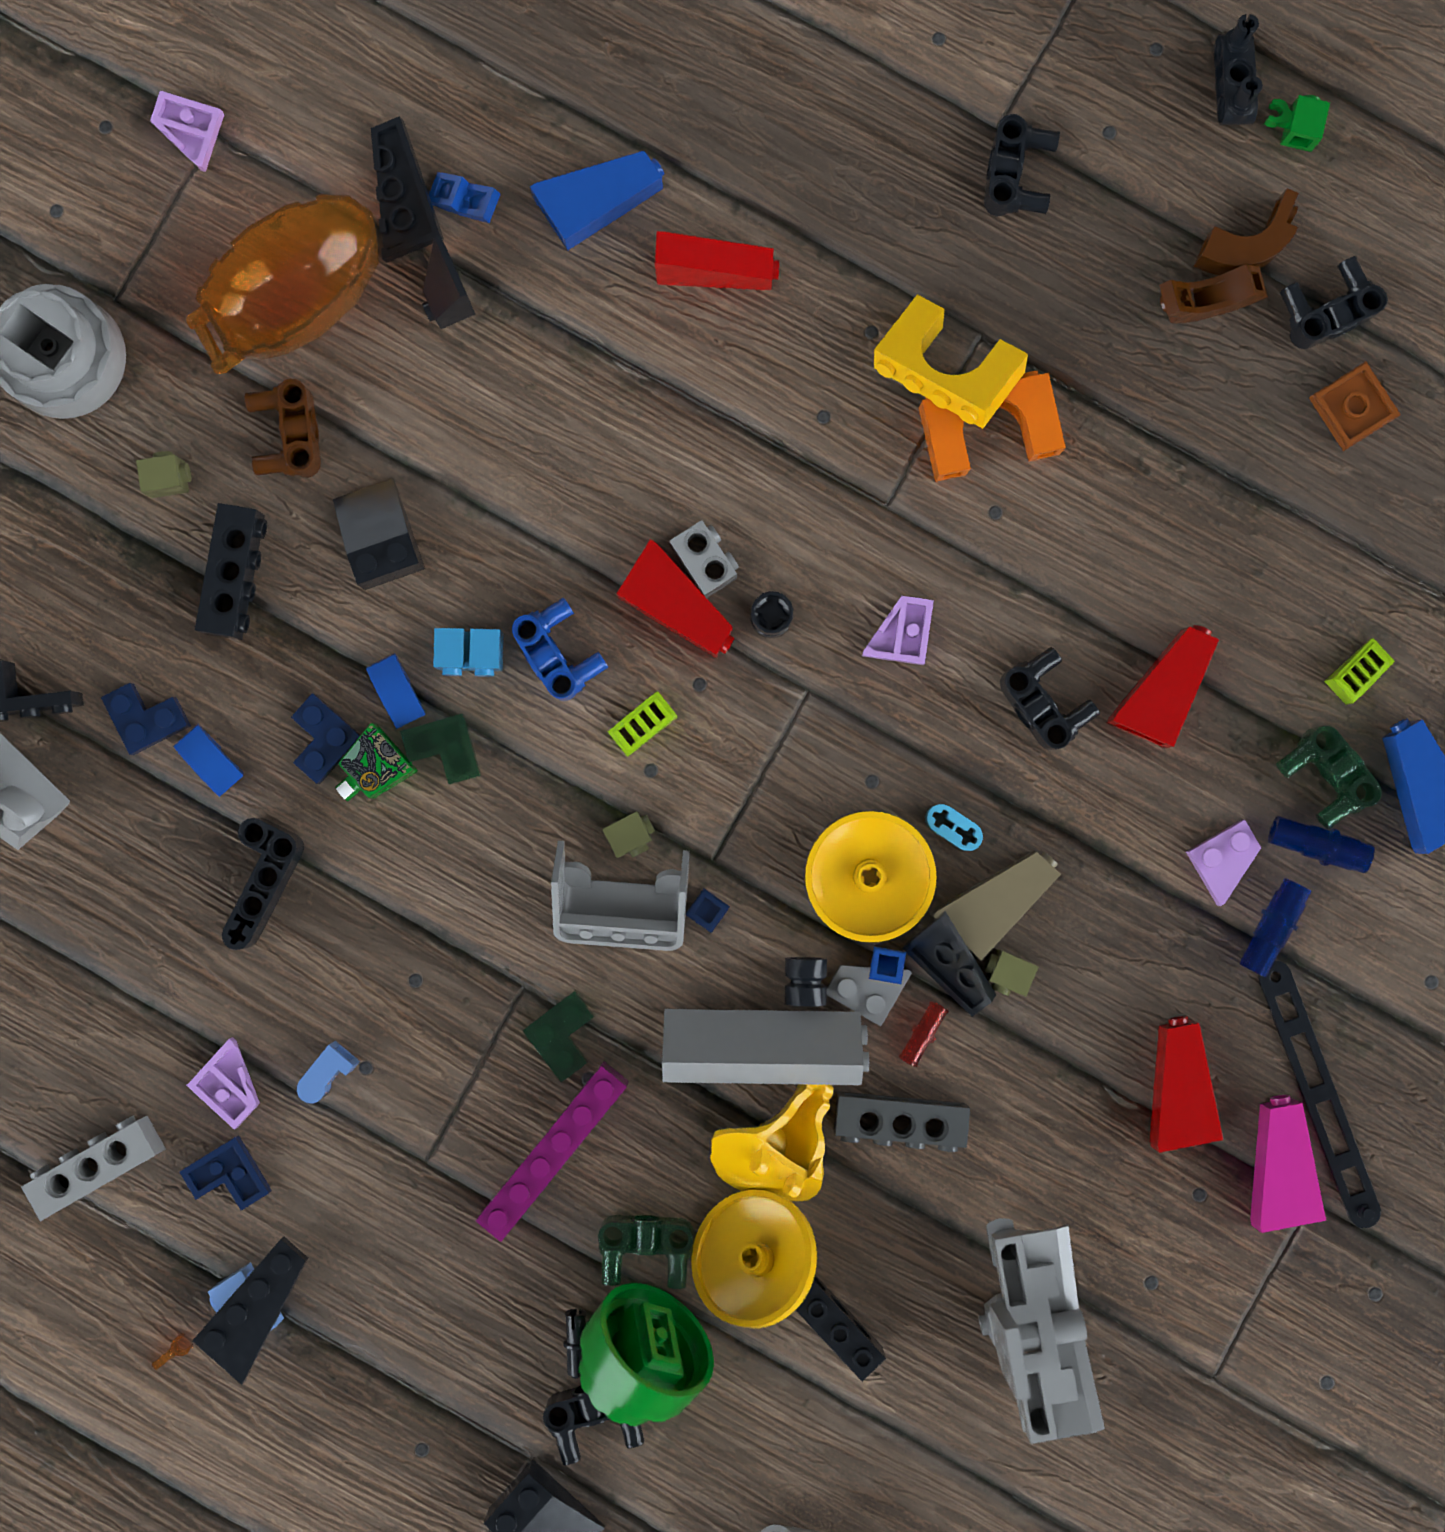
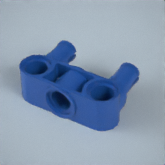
M564 597L540 613L537 610L527 615L519 616L512 625L513 636L524 652L523 655L529 665L543 682L548 692L560 701L572 699L578 692L583 690L582 688L586 686L585 682L609 668L599 652L576 666H568L551 636L549 637L550 628L574 614ZM527 623L534 624L536 626L535 635L530 639L521 638L520 630L522 626ZM561 677H567L571 681L570 690L564 694L556 693L554 689L555 682Z

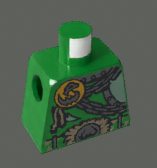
M371 723L339 762L340 767L348 776L335 789L346 801H350L360 791L368 798L374 799L414 775L418 769L379 725Z

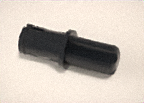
M570 1309L565 1312L566 1339L563 1342V1346L567 1349V1374L575 1379L580 1377L579 1364L582 1359L580 1338L586 1325V1311L583 1309L579 1310V1315H577V1309Z

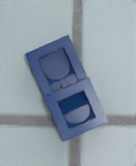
M437 172L429 192L433 206L486 223H490L501 195L493 187L469 183L462 176Z
M395 653L366 667L367 673L396 729L425 715V710Z
M199 724L173 746L194 772L219 797L244 776V772L221 750V746Z

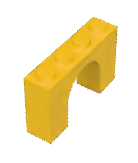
M917 294L874 349V369L883 377L892 378L903 384L910 392L919 393L930 399L937 407L946 408L959 415L964 422L975 424L983 429L1025 373L1028 354L999 339L976 369L961 375H948L936 371L925 361L923 354L943 329L945 309Z

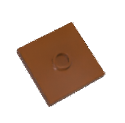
M1366 361L1309 397L1343 451L1401 415Z

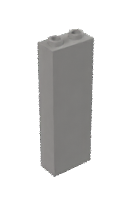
M664 1009L663 1082L862 1085L863 1072H869V1052H863V1045H867L868 1041L867 1025H861V1012Z

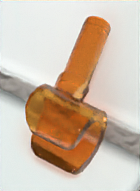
M185 1333L179 1334L172 1341L171 1348L152 1363V1367L155 1370H158L176 1355H186L193 1348V1343L187 1349L179 1348L178 1340L185 1336Z

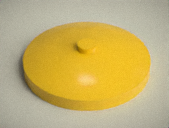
M862 811L836 820L818 836L806 862V890L817 915L836 933L860 942L887 941L909 931L927 912L936 888V866L929 845L912 825L888 813Z
M765 1190L741 1191L719 1202L701 1223L694 1240L691 1255L693 1281L704 1305L721 1320L744 1328L768 1327L792 1314L809 1292L817 1264L815 1237L807 1218L791 1201Z

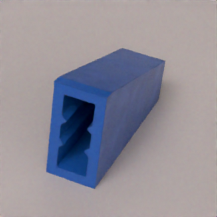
M641 151L534 183L530 186L534 201L568 251L663 190L662 176H664V172L655 158L650 160L646 152Z
M1406 718L1390 727L1392 732L1382 739L1411 848L1415 854H1429L1445 844V756L1423 719L1409 721Z

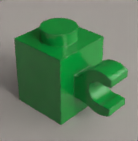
M1299 95L1289 107L1285 101L1273 99L1268 109L1276 110L1279 113V117L1269 115L1264 124L1270 128H1284L1280 145L1311 152L1322 140L1331 102L1323 101L1315 95Z

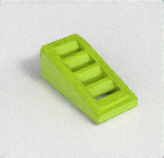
M1370 638L1324 682L1345 705L1353 704L1395 661L1374 638ZM1371 649L1383 661L1379 666L1367 654ZM1362 658L1373 669L1371 673L1359 662ZM1355 667L1365 679L1361 681L1351 669ZM1345 676L1356 685L1354 689L1343 679Z
M656 691L612 727L608 733L625 755L629 757L677 719L678 716L661 694ZM653 704H656L665 716L661 721L650 708ZM644 711L655 724L652 729L640 717ZM633 720H635L638 723V725L642 728V730L646 733L642 737H640L637 734V732L633 729V727L629 724ZM623 728L635 740V743L631 746L619 732Z

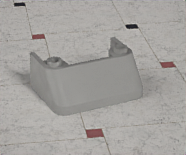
M558 841L551 880L554 936L562 942L572 944L663 951L679 949L683 945L690 851L683 850L681 871L676 869L662 871L656 876L655 885L591 880V871L587 866L580 862H565L564 841Z

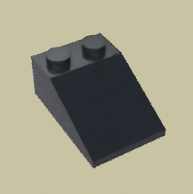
M393 478L333 499L346 554L358 586L367 590L425 569Z
M533 1459L489 1507L483 1523L492 1532H602L605 1529V1525Z

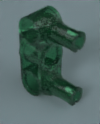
M1320 726L1307 730L1297 743V748L1276 763L1279 771L1287 778H1290L1309 762L1314 763L1322 777L1337 792V799L1316 814L1317 820L1326 829H1331L1350 813L1354 815L1366 807L1377 804L1382 795L1379 783L1367 769L1361 757L1349 746L1339 731L1331 726ZM1319 733L1323 734L1326 738V745L1323 749L1319 748L1316 743ZM1360 784L1366 790L1365 798L1362 801L1356 794L1357 787Z
M612 1215L605 1218L601 1223L598 1233V1248L600 1249V1254L603 1255L602 1284L607 1286L621 1284L622 1256L626 1253L644 1256L659 1254L665 1255L668 1258L667 1287L672 1289L686 1288L688 1259L691 1258V1253H693L694 1231L691 1223L682 1218L654 1215ZM609 1227H617L622 1232V1237L618 1240H611L606 1236L605 1230ZM675 1230H683L688 1238L683 1243H676L671 1239L670 1234Z

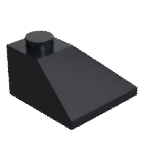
M441 235L434 237L423 287L427 302L422 303V306L429 321L436 320L440 329H443L476 314Z

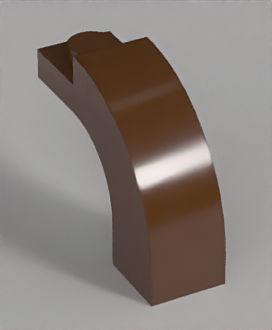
M1287 188L1276 200L1264 231L1259 234L1238 236L1214 226L1203 242L1194 267L1211 274L1222 275L1245 264L1259 266L1261 269L1270 263L1292 240L1298 229L1291 222L1298 210V206L1294 204L1299 193Z
M1249 264L1202 281L1181 282L1169 280L1159 285L1162 294L1160 296V304L1164 312L1167 313L1170 323H1187L1215 317L1268 298L1260 267Z

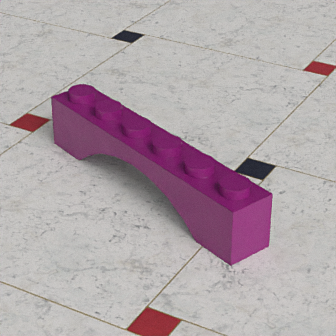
M604 1061L531 1153L482 1210L476 1222L502 1242L627 1088L629 1081Z

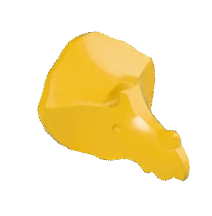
M798 1084L795 1093L782 1110L766 1122L760 1124V1127L731 1128L715 1131L712 1137L710 1160L717 1175L727 1184L740 1191L765 1190L782 1196L789 1201H806L816 1196L822 1187L824 1177L823 1156L825 1153V1140L822 1132V1121L824 1115L830 1109L829 1100L833 1096V1086Z

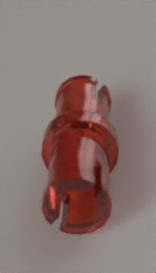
M930 1001L918 1025H913L911 1029L913 1034L898 1057L909 1065L917 1067L928 1045L935 1042L937 1038L935 1033L946 1014L949 1013V1010L934 1001Z

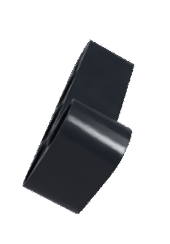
M263 818L247 819L241 823L238 829V837L241 843L261 853V856L222 932L224 944L233 950L249 948L257 943L304 851V842L301 837ZM259 824L263 829V836L256 842L251 836V830L254 825ZM285 838L292 844V851L288 856H284L279 847ZM270 867L277 873V880L273 885L268 884L265 880V872ZM253 897L259 898L262 902V909L259 914H255L250 908V902ZM244 928L242 934L246 936V939L239 941L240 935L236 931L237 929Z

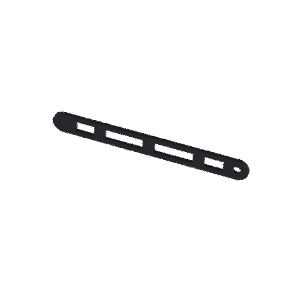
M1277 960L1268 961L1261 966L1258 980L1346 1213L1354 1225L1360 1228H1370L1379 1221L1381 1208L1293 975L1285 963ZM1274 971L1280 974L1277 982H1273L1270 979V975ZM1289 992L1298 1017L1284 1022L1275 997ZM1303 1032L1323 1083L1311 1088L1308 1086L1290 1038ZM1326 1100L1331 1102L1348 1147V1151L1334 1155L1316 1104ZM1355 1166L1364 1190L1350 1195L1341 1171Z

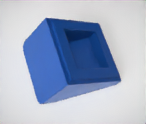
M873 947L869 979L902 984L906 952Z

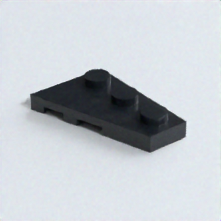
M946 911L912 937L902 948L972 1017L992 1003L996 997L995 991Z

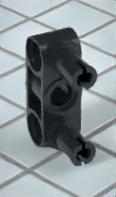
M1246 14L1240 16L1236 27L1228 31L1227 34H1219L1215 41V89L1219 125H1252L1256 120L1258 110L1257 95L1261 92L1263 84L1260 78L1256 77L1253 34L1259 27V21L1252 14H1249L1248 18ZM1232 77L1237 78L1240 82L1233 80Z
M1009 114L1001 119L993 139L986 175L987 184L984 206L988 213L993 216L1017 213L1018 210L1047 213L1051 194L1022 190L1023 187L1019 186L1024 165L1025 151L1028 148L1056 152L1060 131L1032 128V124H1028L1027 121L1017 114ZM1012 131L1016 134L1017 138L1010 139L1003 132ZM994 193H1004L1008 200L999 201L995 198Z
M1356 256L1350 257L1337 265L1349 290L1347 295L1338 297L1316 310L1314 307H1309L1298 282L1287 286L1279 292L1291 315L1289 319L1291 327L1290 339L1297 348L1308 349L1329 339H1335L1368 322L1386 307L1388 301L1387 293L1380 286L1373 284L1372 280H1367ZM1362 300H1368L1371 303L1372 309L1366 308ZM1304 325H1308L1314 330V336L1306 333Z
M1053 647L1048 648L1030 662L1018 663L1005 672L1000 680V688L1013 706L1021 722L1030 730L1038 743L1047 750H1057L1067 746L1078 735L1079 729L1100 715L1098 708L1091 700L1085 701L1067 715L1061 714L1051 696L1039 684L1040 678L1062 662L1060 655ZM1012 674L1020 675L1023 678L1024 687L1021 691H1016L1010 686L1009 679ZM1051 726L1058 728L1061 732V740L1058 744L1052 743L1047 737V732Z
M581 1385L553 1394L548 1399L543 1414V1422L552 1437H556L562 1465H571L581 1459L574 1432L577 1428L590 1427L610 1420L605 1413L598 1411L592 1405L589 1395L584 1392ZM562 1407L568 1415L562 1418L556 1417L551 1409ZM620 1423L626 1448H635L644 1443L641 1425L630 1426L627 1423Z

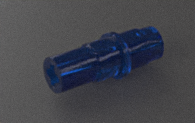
M1276 816L1268 835V843L1318 860L1320 865L1328 866L1330 864L1361 873H1366L1369 870L1375 854L1374 846L1363 843L1359 839L1340 834L1338 829L1332 828L1327 830L1315 825L1309 826L1281 816Z
M1284 878L1266 910H1261L1260 913L1263 916L1253 932L1254 936L1239 965L1264 978L1267 977L1282 948L1284 949L1293 930H1298L1299 927L1296 924L1307 906L1305 904L1312 893L1311 890Z

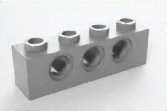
M133 1115L115 1125L118 1131L108 1137L106 1132H103L87 1141L90 1148L79 1153L78 1149L75 1148L59 1157L58 1159L61 1164L51 1169L49 1165H46L31 1173L32 1181L21 1188L39 1221L44 1220L166 1150L149 1117L145 1116L136 1120ZM117 1141L125 1145V1156L118 1153L116 1149ZM89 1158L96 1161L98 1165L97 1172L89 1168ZM60 1174L67 1177L69 1181L68 1188L61 1185L59 1180Z

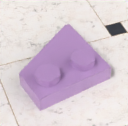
M160 91L150 121L201 171L206 172L224 113L221 109Z
M901 596L864 649L862 657L924 665L934 600Z
M1240 820L1186 851L1216 905L1222 906L1226 903L1260 851L1261 846L1247 822Z
M233 1037L226 1041L186 1085L234 1130L260 1104L238 1043Z

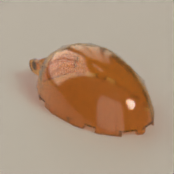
M324 194L315 196L316 200L304 204L297 201L284 205L248 226L230 242L232 247L220 260L215 258L208 269L210 272L209 277L202 287H198L195 299L201 306L186 318L189 328L195 330L212 361L211 368L214 373H226L246 358L263 360L287 355L323 336L358 303L379 264L377 228L373 213L367 207L361 205L350 196ZM208 322H211L224 345L223 349L225 352L223 354L206 325Z

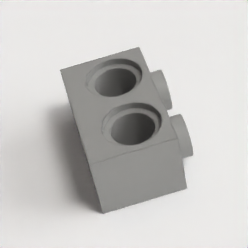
M701 520L669 542L670 547L696 587L708 598L737 579L735 570L739 566L729 551L724 554L717 544L722 540L712 525L706 527L703 520ZM699 537L704 539L707 543L706 548L701 552L690 550L688 544L693 538ZM710 565H720L724 569L723 576L719 579L709 578L705 572Z

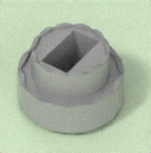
M50 284L31 286L9 297L1 305L0 386L7 393L34 412L58 419L75 418L88 414L102 406L114 394L125 371L126 346L117 323L102 307L77 290L63 285ZM53 342V348L50 351H46V345Z

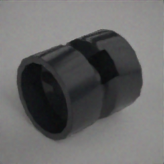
M774 591L763 593L756 598L751 609L750 621L753 629L759 635L773 639L782 636L788 631L793 619L791 601L785 595Z
M818 957L785 958V976L791 979V982L785 985V1004L808 1007L827 1005V986L821 983V980L827 977V959Z

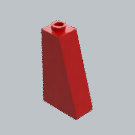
M656 231L655 270L657 285L771 290L772 280L779 279L780 260H773L774 248Z
M650 539L616 594L618 599L713 657L717 658L720 652L726 654L735 640L731 636L733 627L662 548Z
M1199 625L1189 626L1181 630L1109 716L1107 723L1163 748L1174 747L1220 639L1211 636L1212 631Z
M1188 1016L1169 1018V1024L1159 1026L1150 1128V1145L1159 1153L1224 1140L1200 1023L1191 1019L1188 1020Z

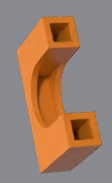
M1038 371L1024 373L999 408L1011 413L1019 423L1028 462L1060 455L1066 446L1049 373L1038 374ZM925 397V400H922L919 406V413L935 482L967 475L971 467L963 435L964 421L959 415L946 408L937 407L930 399Z

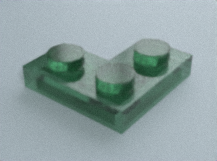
M463 713L400 731L408 762L412 763L440 755L449 785L482 776Z
M576 990L522 1030L561 1083L588 1063V1060L570 1038V1035L591 1020L594 1014Z

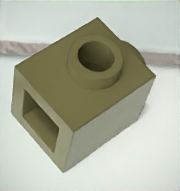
M156 452L153 454V458L136 460L141 493L150 498L189 493L188 482L192 480L190 467L184 460L172 452Z
M638 811L602 829L616 858L629 852L633 858L649 850L647 843L653 841L650 834L655 832L647 814L641 817Z
M997 949L995 954L991 953L989 955L984 971L987 972V980L993 982V990L1007 996L1010 995L1011 991H1014L1026 997L1039 967Z

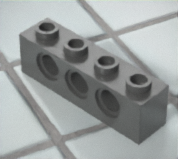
M837 1091L833 1130L835 1136H841V1141L849 1143H859L860 1138L873 1139V1144L881 1146H892L893 1141L906 1142V1147L914 1149H925V1144L938 1145V1150L957 1152L958 1147L967 1148L970 1107L966 1103ZM866 1112H873L877 1115V1121L871 1127H864L860 1124V1118ZM899 1115L909 1117V1124L903 1130H896L892 1126L893 1120ZM932 1118L940 1119L942 1125L939 1131L928 1133L925 1130L928 1120Z

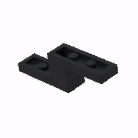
M0 660V722L8 721V715L20 714V718H36L41 716L40 711L52 710V714H68L73 712L72 707L84 706L83 693L71 690L18 697L15 663Z

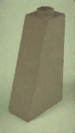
M1044 851L1041 855L1038 852H1030L935 908L930 915L936 919L946 911L971 954L982 961L1061 875L1055 869L1058 863Z

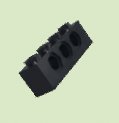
M218 503L195 631L236 640H242L243 633H247L250 625V616L247 614L249 602L253 601L256 592V585L253 583L254 573L261 564L259 545L260 540L264 539L267 532L265 515L257 509ZM239 534H244V544L240 548L235 549L233 546L235 537ZM238 565V576L234 580H229L227 576L228 570L232 566ZM227 597H232L233 607L229 611L223 612V600Z
M814 1275L811 1288L796 1311L861 1381H864L886 1359L883 1347L825 1284Z

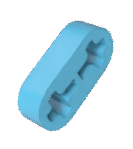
M937 804L927 811L925 815L927 827L958 849L973 851L981 845L983 840L981 828L950 806ZM946 811L945 818L953 824L952 827L949 828L944 824L936 827L934 825L936 819L932 817L933 813ZM958 827L963 831H968L970 828L973 829L974 843L967 842L963 845L961 843L963 837L955 832L956 828Z

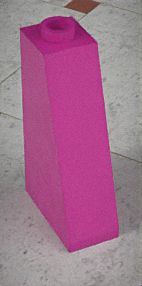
M1290 1095L1270 1097V1102L1260 1104L1250 1221L1251 1226L1261 1233L1326 1221L1303 1103L1290 1098Z

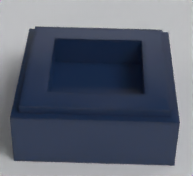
M703 888L686 912V916L712 933L730 906Z

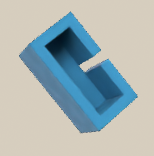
M434 628L433 667L442 670V675L462 676V671H475V676L494 677V671H503L504 633L500 629H470V632H465V629Z

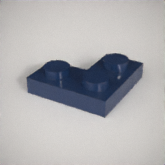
M128 683L101 697L129 755H135L191 726L176 697H171L146 709L133 683Z
M312 693L291 716L295 722L314 738L293 763L316 784H321L361 735L316 694Z
M239 1135L179 1172L195 1200L224 1183L240 1210H243L272 1191Z

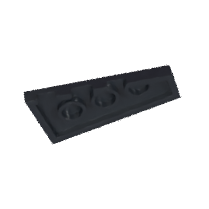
M400 116L371 128L374 170L377 172L378 183L376 196L379 201L381 218L379 219V230L383 240L381 253L382 260L386 263L432 245L436 236L441 235L444 240L404 120Z
M285 1236L279 1240L192 1340L241 1385L246 1381L256 1358L259 1356L272 1327L275 1325L287 1298L308 1260V1257Z

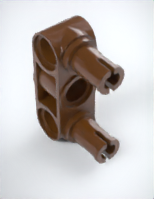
M287 379L278 384V386H274L273 390L245 393V405L248 412L274 409L279 412V430L283 443V449L280 453L252 456L254 474L258 476L283 472L285 475H299L309 478L318 473L321 459L319 428L315 415L314 399L312 393L302 382L297 379ZM302 391L299 401L295 403L289 402L293 392ZM302 454H309L307 464L297 467L298 457Z

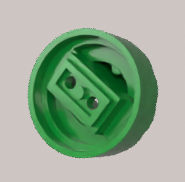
M628 1283L614 1288L591 1316L581 1334L582 1359L579 1364L581 1387L589 1395L592 1405L616 1423L638 1426L648 1421H666L679 1415L708 1385L713 1374V1350L700 1322L675 1297L650 1285Z

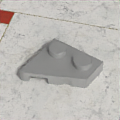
M840 965L827 986V995L853 1011L861 1012L863 1017L881 1027L912 972L904 969L902 984L869 979V966Z

